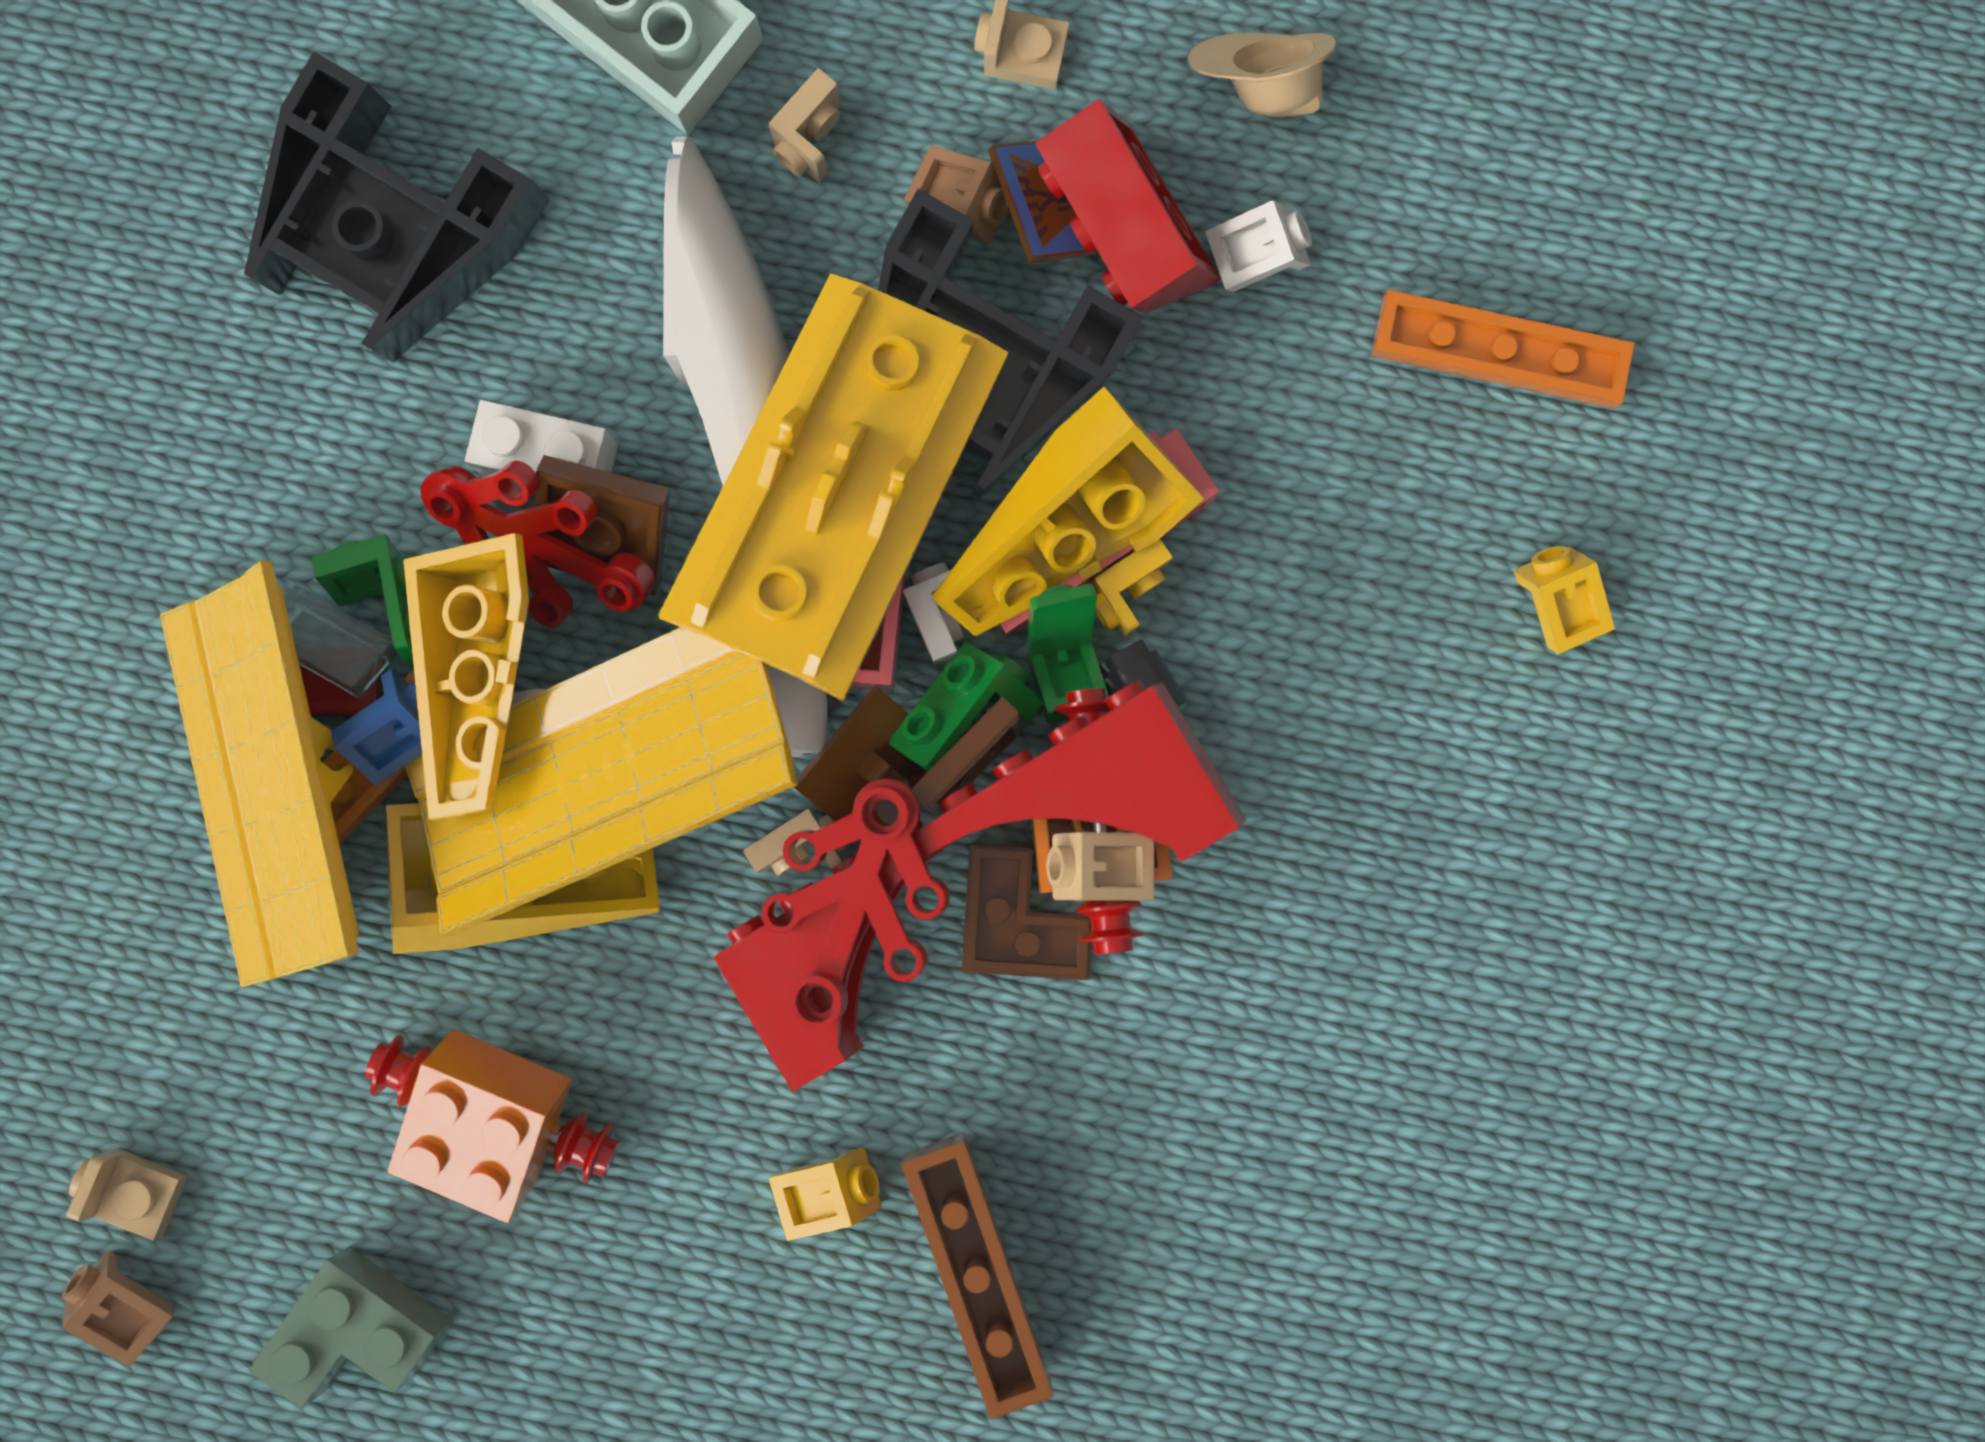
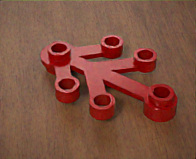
M510 461L500 471L481 477H476L464 468L451 466L446 469L433 471L422 482L421 498L429 514L443 525L455 528L465 545L490 539L487 532L497 537L514 533L522 535L527 583L535 594L529 602V611L532 617L545 627H558L572 612L573 600L565 589L558 586L543 560L596 586L601 602L614 611L623 612L638 608L654 589V573L650 566L640 557L630 553H619L613 556L608 563H605L545 533L560 529L568 535L578 536L586 531L597 517V507L594 501L584 492L570 490L557 501L509 514L488 504L489 502L501 499L508 505L521 506L538 490L539 479L536 472L522 461ZM511 479L516 481L520 487L515 485ZM570 509L575 511L579 517L575 516Z
M885 778L867 784L856 796L852 814L816 831L806 829L793 833L786 839L783 845V857L787 865L796 871L804 872L821 865L826 858L827 852L862 839L853 866L795 893L791 891L776 893L764 902L761 909V917L765 926L772 932L782 934L800 926L806 916L840 901L816 972L801 979L793 987L790 994L791 1012L795 1019L807 1028H826L844 1014L848 1005V993L842 980L866 913L885 952L884 968L892 979L899 982L911 981L919 976L927 966L928 956L925 948L918 941L909 939L880 876L889 850L908 887L905 900L906 906L912 915L923 920L932 919L941 914L949 904L950 894L947 886L940 879L931 876L912 835L920 820L919 801L911 788L901 781ZM883 799L892 801L898 808V818L893 824L883 822L878 815V806ZM801 838L809 840L814 846L815 855L811 862L800 860L796 854V843ZM928 886L935 890L938 895V905L935 909L928 910L919 904L917 893L920 887ZM779 900L787 902L793 909V919L789 924L780 922L774 914L775 904ZM898 949H907L913 953L916 959V967L913 971H904L898 967L895 961ZM815 987H825L830 991L833 998L830 1008L824 1009L815 1003L813 999Z

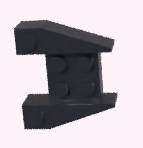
M313 51L280 108L244 275L280 295L296 267L302 268L378 313L377 318L361 344L393 363L519 254L550 199L532 179L479 148L476 149L445 203L364 155L365 151L392 106L369 83Z
M917 189L886 244L878 291L980 335L1008 352L1007 360L965 446L990 460L972 492V495L980 499L1104 386L1115 370L1143 316L1087 285L1057 341L948 279L970 239L975 220L924 191Z

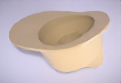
M1232 33L1216 36L1199 43L1191 49L1187 60L1193 70L1203 75L1231 79L1239 98L1252 113L1270 117H1288L1313 114L1321 108L1323 102V61L1334 52L1337 43L1331 35L1323 33L1297 35Z

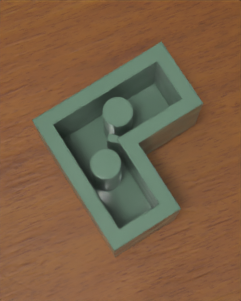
M350 1246L325 1261L248 1371L301 1410L328 1389L348 1360L395 1393L418 1373L454 1321Z

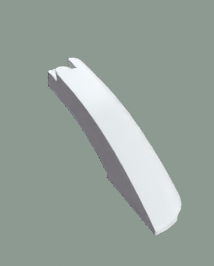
M689 136L675 137L672 141L673 154H681V158L668 159L664 198L663 356L681 385L690 387L703 419L721 482L724 486L790 354L759 268L716 179L694 140ZM766 664L792 757H807V753L821 752L823 746L828 741V693L802 681L800 678Z

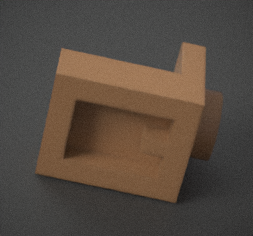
M933 145L929 146L904 198V201L909 205L917 189H920L975 220L971 235L976 241L985 244L992 242L998 227L1005 222L1010 212L991 162Z
M107 1250L93 1267L87 1263L84 1264L67 1283L62 1293V1299L65 1300L62 1328L130 1367L173 1317V1304L120 1273V1257Z

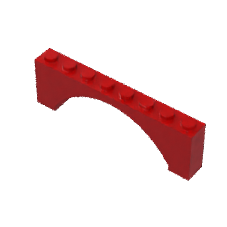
M1137 680L1107 698L1105 702L1111 711L1093 723L1088 724L1082 714L1050 733L1048 736L1053 742L1054 747L1033 759L1026 749L995 767L993 771L999 780L978 793L971 783L940 801L938 805L944 814L926 826H923L919 820V824L912 835L925 863H927L956 840L972 832L997 824L1027 819H1074L1102 823L1145 836L1171 847L1181 863L1240 828L1247 819L1163 682L1145 689L1141 681ZM888 850L880 876L894 903L906 886V883ZM857 854L832 868L833 875L853 866ZM811 882V883H809V884L803 886L802 888L796 890L795 892H797V891H799V890H801V889H803V888H806V887L812 885L813 883ZM779 901L778 903L784 913L776 918L782 923L789 924L793 919V909L787 902ZM840 901L806 916L800 926L782 934L769 930L759 914L727 933L726 935L732 945L713 956L792 1092L845 1062L864 1048L856 1033L858 1002L865 965L876 937L867 913L842 980L848 993V1005L844 1014L826 1028L810 1029L795 1019L789 1003L793 987L801 979L816 972ZM815 987L813 991L815 1003L821 1008H830L833 1003L830 991L825 987Z

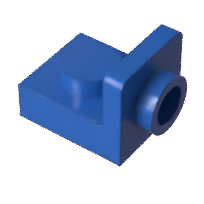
M393 668L381 675L385 695L331 731L333 747L375 786L422 755L415 681L408 684Z

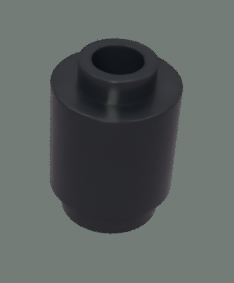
M1143 639L1127 646L1099 665L1106 676L1104 682L1110 696L1129 684L1140 680L1145 689L1163 682L1178 707L1188 701L1156 649L1150 651Z

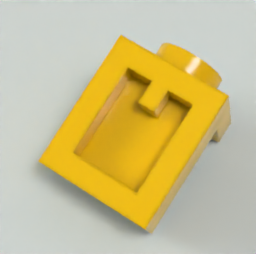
M1161 539L1138 552L1135 551L1095 577L1091 584H1093L1097 595L1095 614L1108 631L1118 627L1122 635L1126 637L1140 626L1121 595L1129 591L1133 599L1136 600L1166 580L1161 569L1166 567L1173 557Z
M1555 546L1539 551L1532 557V562L1514 570L1517 583L1531 591L1546 645L1555 653L1560 654L1615 629L1597 562L1571 547Z
M863 1147L850 1150L834 1159L782 1171L769 1178L787 1241L851 1227L881 1208L878 1176L874 1168L869 1164Z

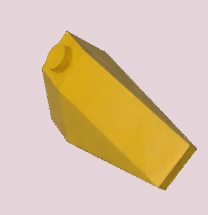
M1103 387L1055 430L932 597L941 608L976 637L1029 609L1030 599L1040 595L1048 588L1076 574H1079L1082 580L1102 571L1099 562L1130 546L1138 552L1156 543L1204 500V497L1132 415Z
M516 533L403 559L429 819L437 820L493 809L529 604L522 535Z
M419 803L386 805L392 954L462 949L659 913L660 903L653 849H649L450 937L441 936L436 900L438 890Z

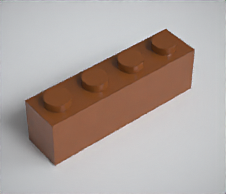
M965 1132L904 1153L901 1165L990 1420L1052 1398L1051 1377Z

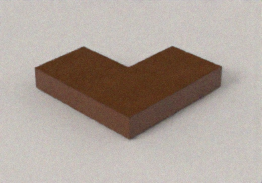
M970 844L961 972L1089 980L1092 942H1080L1079 939L1092 931L1090 918L1084 915L1029 912L1033 848Z

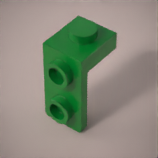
M384 534L364 541L345 542L338 545L334 550L311 556L316 580L339 607L384 594L394 648L414 672L403 560L412 558L411 555L406 554L402 556L387 535Z
M1069 584L1056 585L1030 599L1027 661L1039 699L1043 702L1042 709L1047 724L1069 719L1067 715L1059 713L1054 709L1056 706L1067 704V692L1104 688L1106 699L1109 698L1092 645L1097 600L1093 584L1077 587Z
M965 641L913 710L906 716L905 720L890 738L889 744L897 752L929 772L955 745L988 700L996 704L1004 697L1020 713V718L1027 723L1030 722L1040 709L1043 702L1025 685L1031 676L1019 664L1004 654H1000L995 659Z

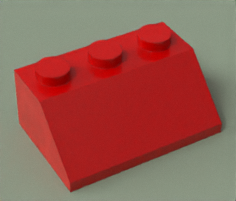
M1096 100L1035 143L1045 160L1044 163L1038 166L1041 177L1057 199L1065 195L1077 216L1069 221L1083 247L1089 253L1096 249L1098 250L1109 269L1101 276L1115 301L1124 306L1129 303L1132 309L1147 314L1221 280L1216 268L1129 121L1102 100Z

